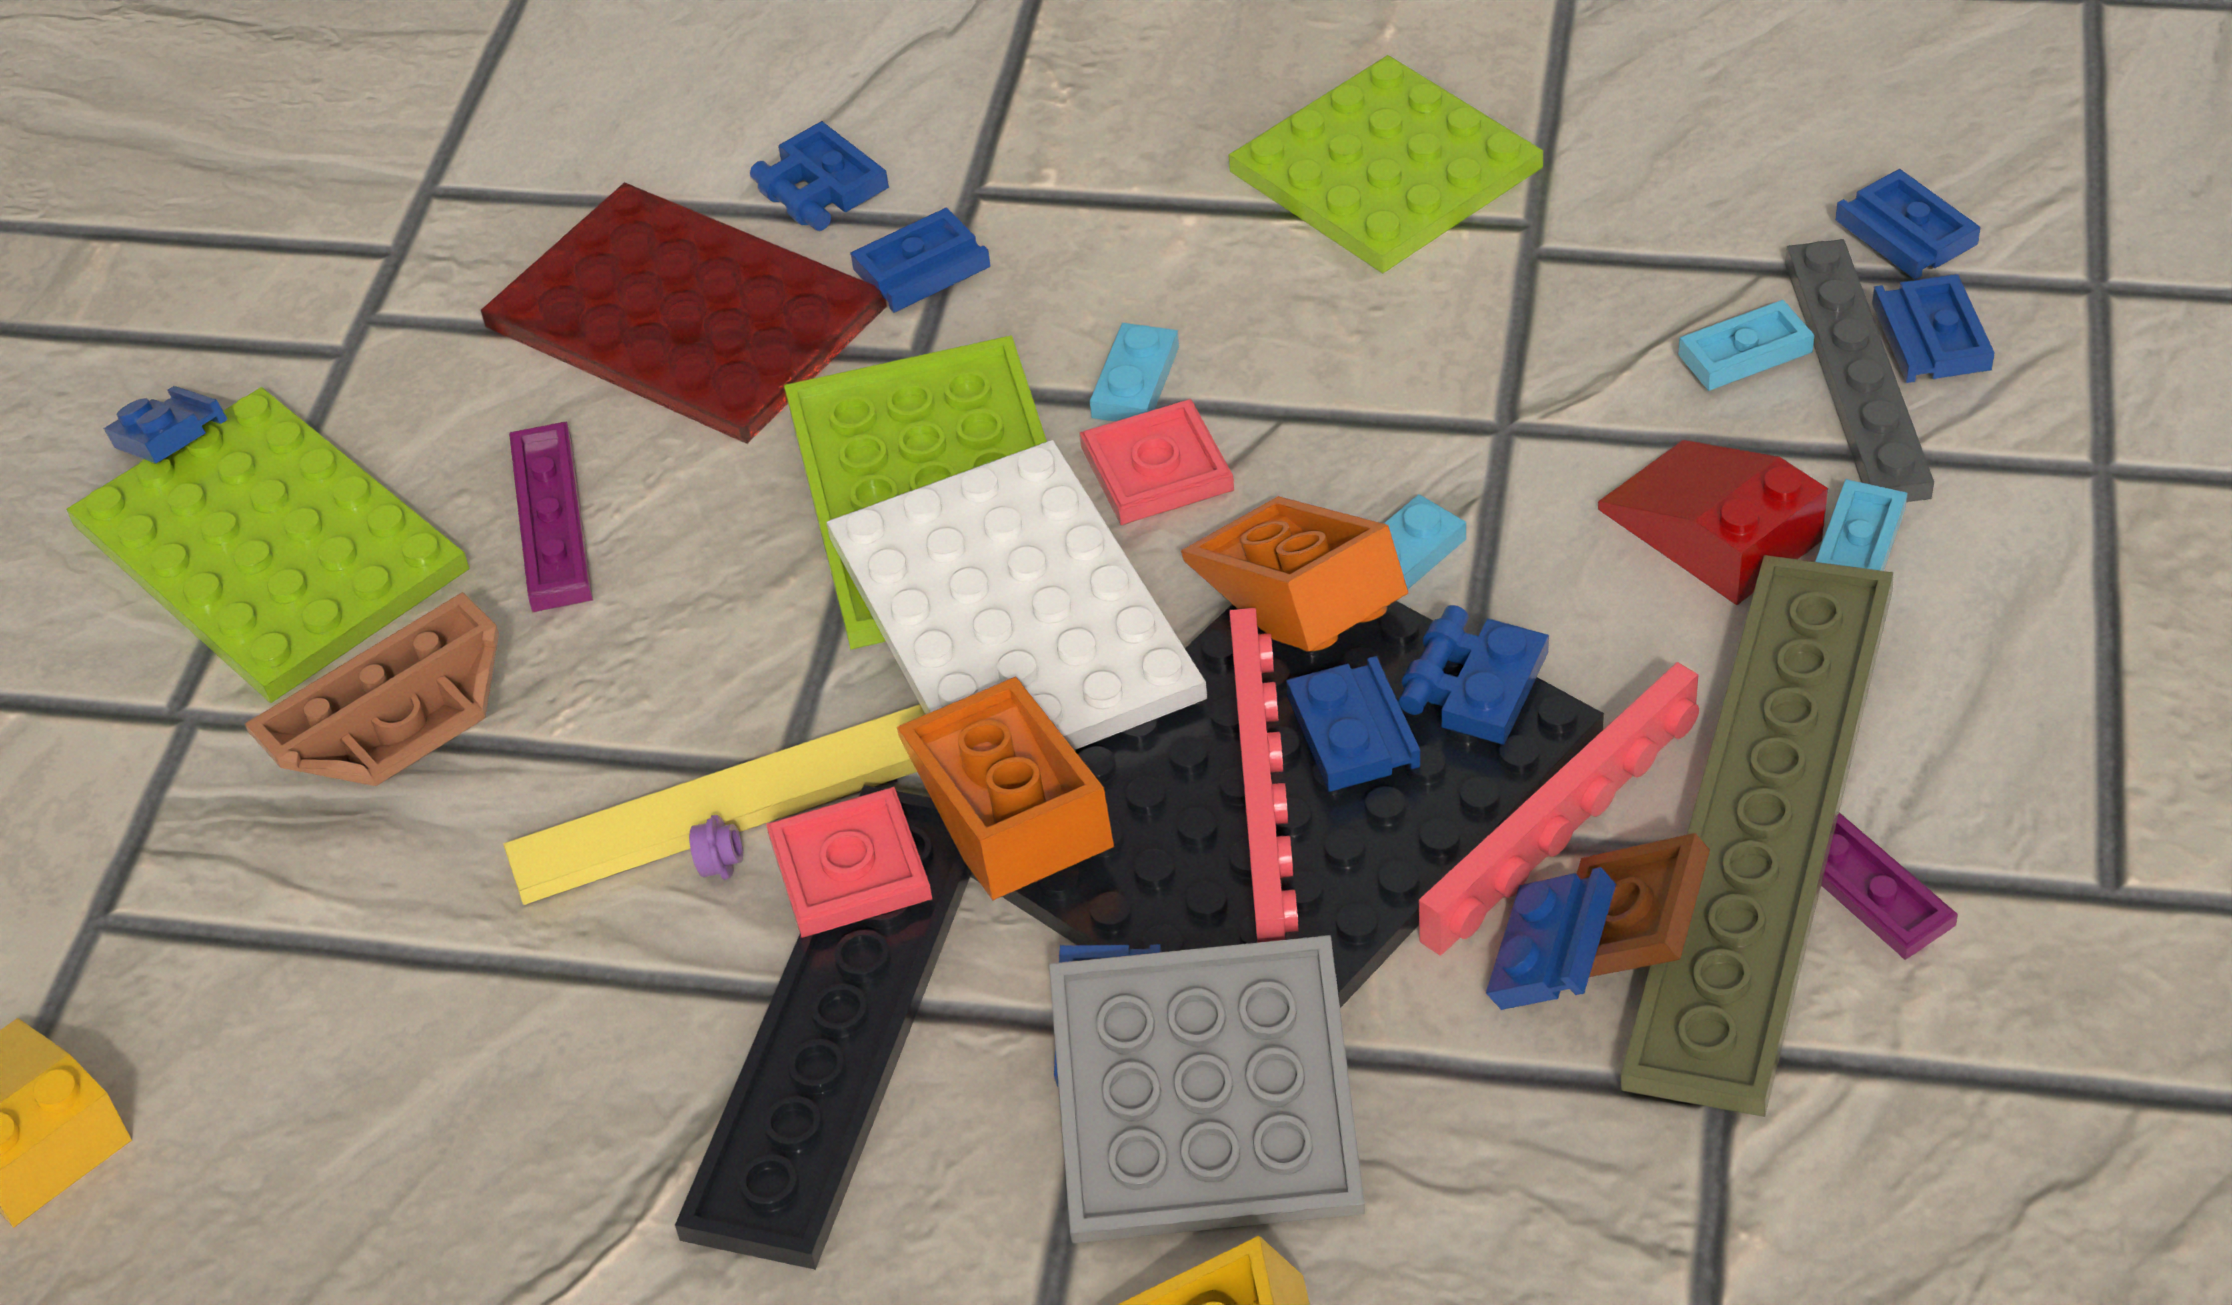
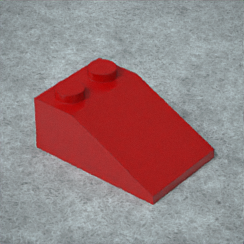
M1682 440L1599 500L1598 510L1729 601L1739 605L1754 593L1764 555L1798 560L1822 541L1828 488L1779 456Z

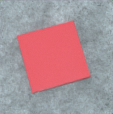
M1191 399L1079 432L1081 448L1120 525L1234 491L1233 474Z
M895 787L766 824L769 839L801 938L932 900L930 884Z

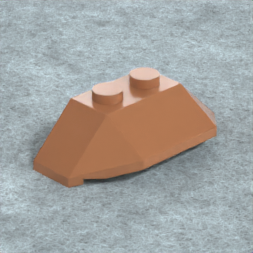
M461 592L246 722L247 731L280 768L378 786L486 718L499 637L497 626Z

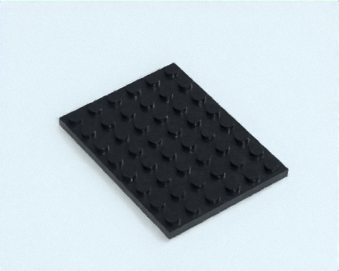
M1398 601L1388 605L1385 614L1379 618L1367 622H1359L1338 634L1337 641L1322 650L1304 651L1301 648L1271 638L1274 672L1262 673V683L1275 682L1277 693L1278 721L1266 722L1267 733L1280 732L1283 772L1271 773L1272 784L1285 783L1288 824H1276V836H1290L1293 877L1280 878L1281 890H1295L1297 903L1298 932L1285 933V940L1331 935L1340 1008L1419 926V899L1603 731V712L1536 677L1504 745L1443 728V706L1427 702L1422 713L1417 715L1409 714L1402 710L1420 748L1419 768L1411 769L1409 764L1392 768V775L1329 792L1287 698L1286 680L1349 664L1351 669L1366 666L1367 658L1377 656L1397 701H1399L1404 690L1402 685L1403 676L1409 664L1414 660L1420 659L1425 649L1423 638L1433 620ZM1233 604L1185 648L1206 681V700L1078 748L1075 751L1104 787L1114 847L1002 896L1076 945H1129L1130 949H1150V945H1161L1162 952L1257 943L1230 610L1238 608ZM1257 626L1258 634H1266ZM1448 661L1443 672L1444 674L1458 677L1464 665ZM972 873V874H971V878H973V879H975L976 881H978L977 878H976V877L974 876V874Z

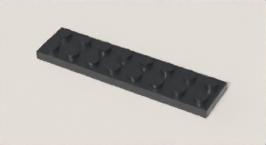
M864 785L859 797L884 789ZM896 791L930 884L932 900L801 938L799 934L675 1223L680 1241L816 1270L972 874L931 797Z

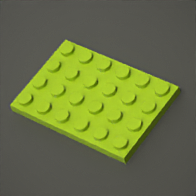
M1012 335L784 385L850 650L886 641L830 540L827 521L1047 442Z
M260 387L223 410L228 420L222 424L208 421L202 425L205 431L204 435L156 464L143 459L139 464L102 487L92 491L88 496L66 510L73 526L269 703H272L470 568L465 553L263 387Z

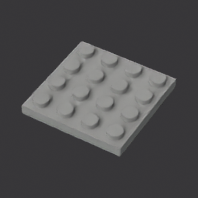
M1331 935L1049 964L1072 1243L1365 1214Z

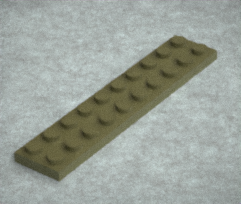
M1764 555L1687 834L1696 833L1710 849L1681 959L1650 966L1620 1074L1621 1089L1623 1091L1762 1117L1766 1116L1893 592V572Z

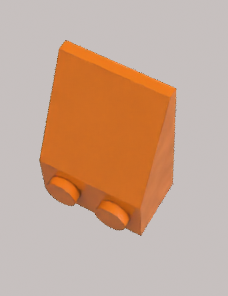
M1280 496L1181 550L1184 562L1236 608H1256L1257 626L1266 634L1271 633L1273 640L1301 648L1304 651H1318L1331 646L1337 641L1338 634L1359 622H1367L1379 618L1385 614L1388 605L1409 593L1387 524Z
M1017 677L1008 679L897 726L899 738L964 862L992 901L1114 847L1104 787Z

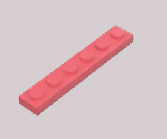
M1256 608L1230 610L1256 935L1257 943L1285 940V933L1298 932V915L1295 890H1281L1280 878L1293 877L1290 836H1276V824H1288L1285 783L1272 784L1271 773L1283 772L1280 732L1267 733L1266 722L1278 721L1276 683H1262V673L1274 672L1271 633L1258 634Z
M1676 662L1419 899V941L1441 956L1459 938L1467 939L1478 930L1486 913L1504 896L1510 898L1517 894L1519 885L1526 883L1530 872L1548 855L1550 857L1558 855L1570 841L1573 832L1591 815L1593 817L1601 815L1612 802L1616 791L1632 776L1638 778L1645 774L1653 764L1657 753L1674 737L1676 739L1684 737L1695 724L1699 714V706L1696 704L1699 674Z

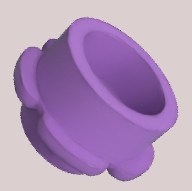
M712 815L711 818L707 819L706 823L691 827L689 834L690 849L698 873L702 877L720 874L723 880L731 878L734 870L732 864L741 863L743 860V846L737 827L734 824L725 825L722 818L718 815Z

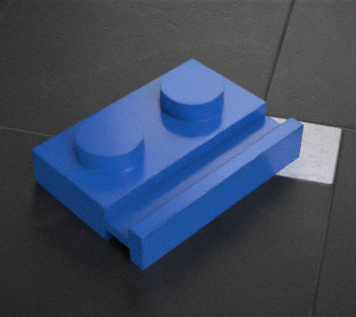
M1900 168L1857 191L1856 199L1849 203L1844 199L1837 202L1835 218L1838 223L1915 280L1922 276V270L1926 267L1932 266L1935 269L1978 245L1981 228Z
M947 207L850 252L853 270L880 299L885 298L888 301L889 308L893 313L991 267L989 250L984 245L980 247L976 243L975 235Z
M1958 274L1900 282V287L1897 290L1885 291L1883 285L1874 286L1872 306L1906 383L1915 382L1916 375L1930 373L1933 379L1992 370L1995 352Z
M173 386L167 390L171 398L164 402L154 399L149 401L147 398L133 401L117 412L118 420L103 429L114 448L156 464L204 435L203 424L208 421L222 424L228 419L216 399Z
M1377 656L1367 658L1366 666L1351 669L1349 664L1286 680L1287 698L1329 792L1392 775V768L1409 764L1411 769L1420 767V748Z
M1601 867L1592 869L1591 876L1585 879H1580L1576 873L1519 885L1486 990V994L1501 1010L1555 1000L1559 998L1560 991L1570 989L1575 995L1585 993L1616 886L1615 882Z

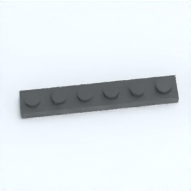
M1845 240L1817 241L1787 246L1785 265L1806 325L1815 335L1814 348L1862 483L1908 493L1906 502L1932 499L1934 479Z

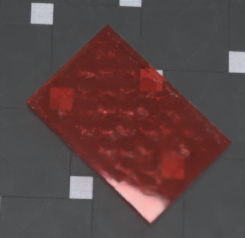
M624 182L480 311L485 327L748 444L788 404L784 385L814 379L887 307V303L875 285Z

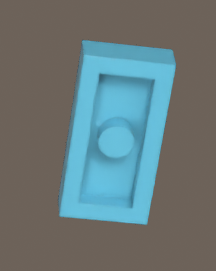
M1780 300L1679 337L1678 355L1705 388L1710 391L1812 353L1815 335L1784 300Z
M1129 323L1121 324L1090 399L1091 417L1093 419L1116 422L1155 410L1179 349L1178 330Z
M1845 479L1815 562L1884 571L1905 512L1908 493Z
M1420 494L1384 523L1389 526L1407 589L1413 586L1466 540V522Z

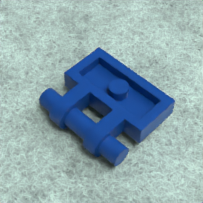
M823 121L779 144L781 161L772 166L765 161H758L750 170V177L758 183L760 193L772 202L783 203L791 218L801 225H810L817 231L827 228L831 221L830 213L823 207L834 203L842 211L847 212L889 188L886 170ZM802 180L808 183V185L801 189L795 186V184Z
M1447 606L1441 618L1435 619L1430 623L1423 638L1425 649L1420 659L1414 660L1409 664L1402 679L1404 690L1398 703L1402 710L1413 715L1422 713L1427 702L1443 706V728L1504 745L1549 652V635L1488 618L1479 636L1464 632L1469 619L1468 613L1459 606ZM1448 661L1464 665L1458 677L1444 674L1443 670Z

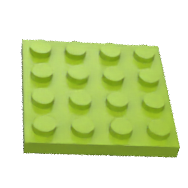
M1387 55L1230 153L1229 167L1231 173L1383 274L1542 169L1543 150Z

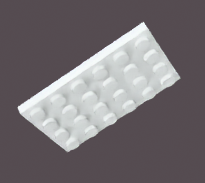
M1053 440L827 521L829 537L925 714L1008 679L1017 677L1072 748L1076 750L1207 699L1206 681Z

